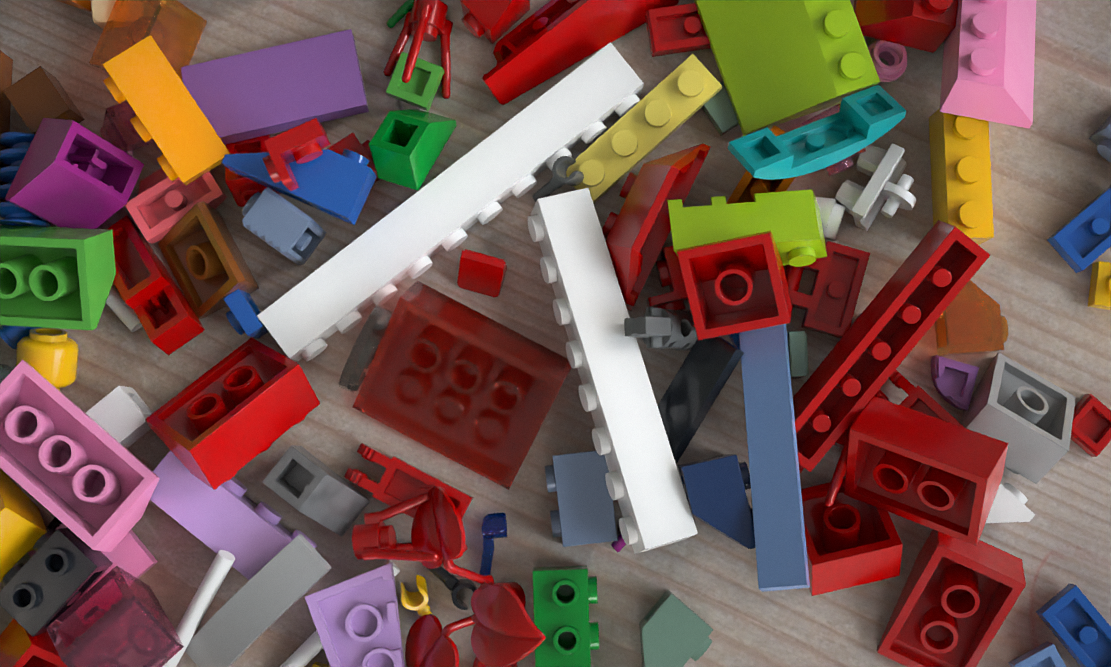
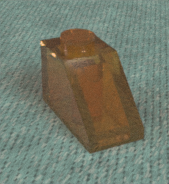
M971 280L935 322L937 355L944 357L988 354L1004 350V342L1008 339V323L1005 316H1001L1000 305Z

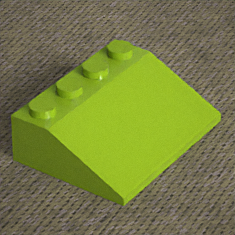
M694 0L743 136L841 104L842 98L875 86L880 82L850 0Z

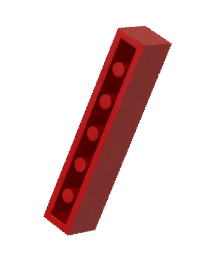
M940 220L934 224L794 395L793 405L799 464L809 472L815 468L990 257L988 252L957 227Z

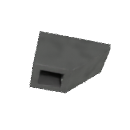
M291 445L262 481L299 512L341 537L370 502L367 497L302 446Z

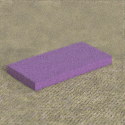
M351 29L181 67L183 84L224 145L287 131L314 118H317L322 123L369 112L357 49Z

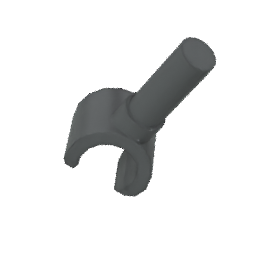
M562 156L554 162L552 168L553 177L533 194L535 202L539 198L548 197L565 184L570 186L581 184L584 179L583 172L574 171L569 177L566 175L568 167L574 164L576 159Z

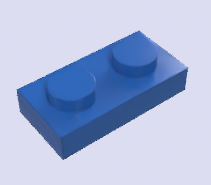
M1111 185L1047 239L1075 273L1083 271L1111 247Z
M1069 583L1037 610L1036 613L1081 667H1111V626L1077 585Z

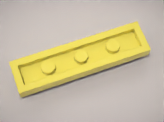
M691 54L576 158L574 164L568 167L566 171L567 177L574 171H580L584 174L581 184L573 187L576 190L589 188L594 204L722 89V85L697 57Z

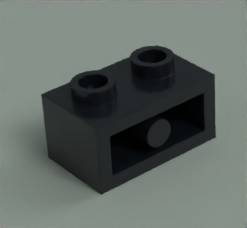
M68 527L57 530L53 528L43 534L33 546L36 553L26 564L22 562L13 567L1 581L4 587L0 591V606L33 637L51 631L113 564L101 551L92 550Z

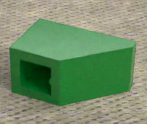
M420 109L389 111L369 143L378 178L418 191L456 128V120Z

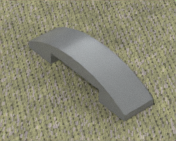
M302 534L298 535L209 619L191 639L185 652L198 667H230L245 653V650L297 600L304 596L332 567Z

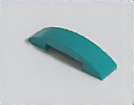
M877 84L842 98L838 113L779 136H775L766 127L730 141L728 143V150L754 178L776 180L797 177L826 168L867 147L905 118L907 110Z

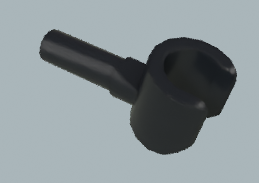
M442 566L435 569L427 568L451 591L453 604L461 610H467L468 606L456 596L462 588H469L473 592L477 590L473 581L469 579L458 580Z

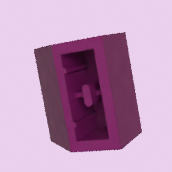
M43 118L5 200L55 227L96 229L127 204L144 164L73 120Z

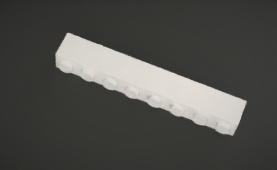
M589 188L539 198L530 214L531 216H528V229L533 242L539 241L543 257L540 259L542 276L547 284L552 283L556 299L553 300V311L559 326L564 325L569 339V342H566L568 361L573 369L578 368L582 385H579V396L582 406L586 412L591 411L596 427L592 429L595 449L600 456L604 455L609 470V473L605 475L607 489L613 500L618 499L623 515L619 519L622 538L626 545H632L634 554L692 537L698 534L637 339L625 336L624 319L630 317Z

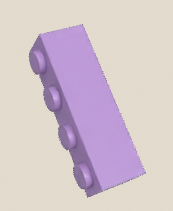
M171 450L153 470L160 479L150 500L216 554L219 550H225L233 554L235 561L232 567L248 580L300 534L314 548L317 547L316 543L303 532L296 529L291 533L279 523L282 516L271 506L262 501L256 505L245 496L244 493L247 491V488L235 477L213 490L191 474Z

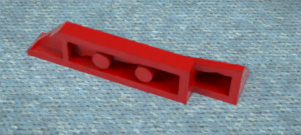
M550 0L496 43L493 54L497 64L487 74H484L482 79L495 99L501 105H505L600 50L610 42L612 43L646 23V10L675 6L679 0Z

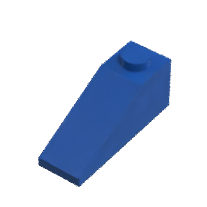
M326 149L322 150L323 154L307 163L297 164L296 161L290 162L289 165L299 185V188L293 191L287 189L282 181L276 184L272 181L263 162V157L270 155L269 152L225 154L221 162L233 173L269 187L274 191L352 225H355L376 179L373 170L367 166L369 160L348 149H344L342 155Z

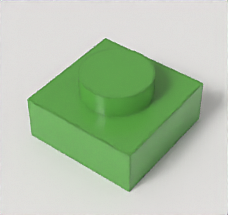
M402 52L386 93L390 97L429 111L445 71L441 66L417 58L410 81L404 83L401 78L408 54Z

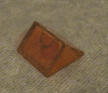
M116 0L89 64L106 71L102 64L151 35L182 81L181 67L189 66L206 27L207 20L177 0Z

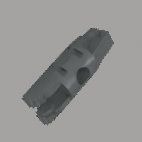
M647 307L645 308L644 316L636 319L631 317L624 319L625 336L642 338L647 348L690 351L698 339L691 311Z

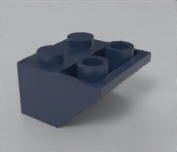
M725 454L677 465L692 515L734 542L748 549L755 548L753 509L748 504L745 490L751 489L750 473L746 462H739L737 454Z

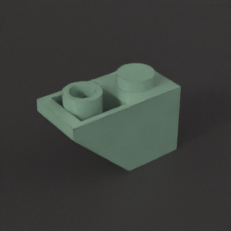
M668 589L639 623L642 667H683L690 658L697 661L712 643V640L708 637L713 631L711 626Z

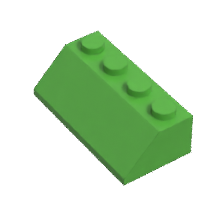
M0 225V325L76 330L96 329L116 275L113 230Z

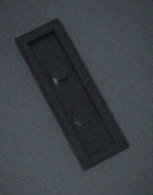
M720 336L703 340L697 339L658 404L676 465L744 354L743 351Z

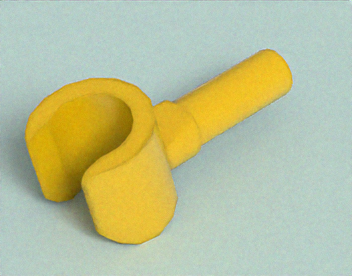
M416 575L418 592L407 591L405 585L401 582L402 605L406 609L417 611L421 617L432 614L428 605L426 579L421 575Z

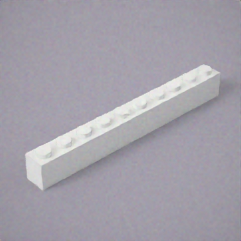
M610 42L258 314L257 317L290 359L299 361L304 358L306 361L315 358L328 346L325 342L327 338L338 330L341 334H344L355 327L363 319L360 314L373 303L378 307L391 299L398 292V289L395 287L407 276L415 279L427 271L433 264L430 258L443 248L450 252L458 247L468 237L465 231L479 221L484 225L494 219L503 210L500 206L502 202L513 194L516 198L526 194L537 184L535 177L547 167L552 171L553 164L558 158L562 156L571 157L572 154L569 150L582 140L585 144H589L598 138L607 128L604 125L605 122L616 114L620 118L623 117L640 101L638 97L642 93L644 83Z

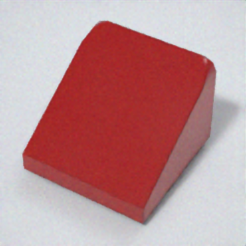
M468 249L462 250L457 284L462 289L491 297H498L507 271L506 262L504 259Z

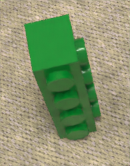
M587 565L533 567L534 624L546 637L535 649V667H591L590 650H599L598 622H589V604H598L597 576H588Z

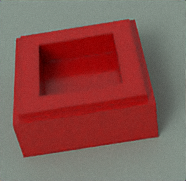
M1085 394L1074 407L1070 439L1091 457H1097L1111 441V410L1092 394Z

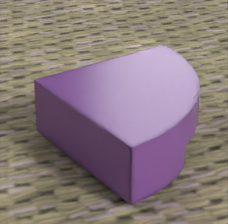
M938 355L932 356L931 376L936 390L953 407L963 411L968 410L979 367Z

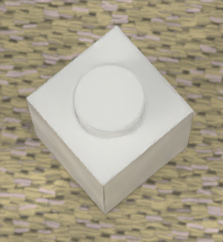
M116 387L86 412L90 418L126 449L151 429L145 419L153 412L131 387Z

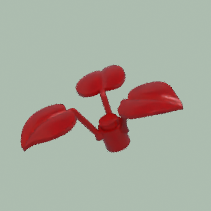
M434 486L428 491L430 495L429 501L419 506L411 527L413 550L435 552L439 555V559L436 562H421L426 568L435 569L443 564L446 571L480 583V587L473 592L471 597V607L474 612L472 616L450 623L442 628L439 619L433 614L424 615L413 623L405 644L406 666L459 667L458 649L449 636L454 631L473 624L475 625L471 633V646L477 658L488 667H505L514 664L532 653L546 637L532 622L525 610L526 597L521 585L517 582L494 583L492 575H481L459 567L453 562L454 559L460 558L465 551V530L461 517L448 494L441 487Z

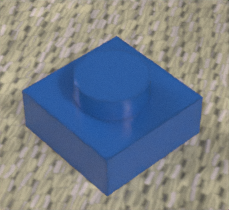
M237 289L223 298L230 308V311L226 313V317L238 334L246 333L247 336L259 339L269 332L257 317L261 310L249 293Z

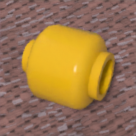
M31 329L29 336L23 337L17 344L16 366L21 360L26 361L60 391V388L71 385L77 378L78 344L73 339L68 338V332L62 329Z

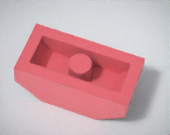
M161 168L140 181L137 196L129 200L125 206L146 241L153 244L161 241L196 203L204 201L216 209L227 196L211 170L186 186L179 177L171 181Z

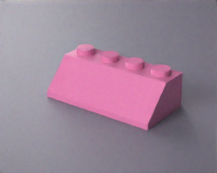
M958 0L956 27L944 40L940 112L1028 129L1033 123L1036 0Z
M21 360L0 383V468L92 550L112 552L142 518L160 478L26 361Z

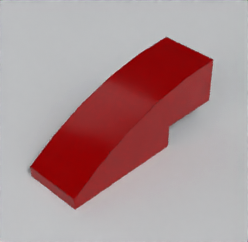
M126 215L107 228V230H113L116 275L113 282L123 301L136 313L150 341L169 356L205 331L180 288L134 222Z

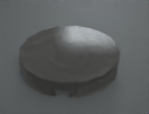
M380 305L373 309L347 359L339 380V387L352 393L359 390L366 378L364 369H368L373 359H376L391 325L390 321L393 317L391 310Z

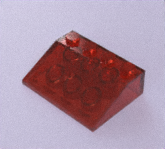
M417 280L399 298L352 408L509 490L572 367L568 358Z

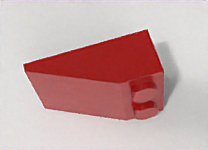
M932 529L914 562L879 642L877 653L907 667H976L1026 586L1022 559L981 540L975 546Z

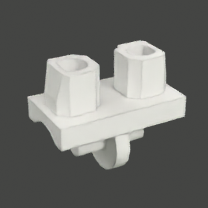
M892 143L888 151L872 145H868L863 149L856 166L858 171L871 176L870 181L864 188L847 179L843 182L835 197L837 204L846 206L845 211L853 215L856 226L868 231L879 211L884 216L892 218L898 207L905 210L913 209L917 199L908 190L913 184L914 179L907 174L901 176L907 166V162L902 158L905 152L904 148Z

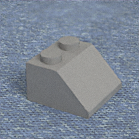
M998 352L974 391L968 410L963 411L960 424L966 429L1009 443L1004 466L1012 473L1021 475L1037 484L1069 451L1076 397Z

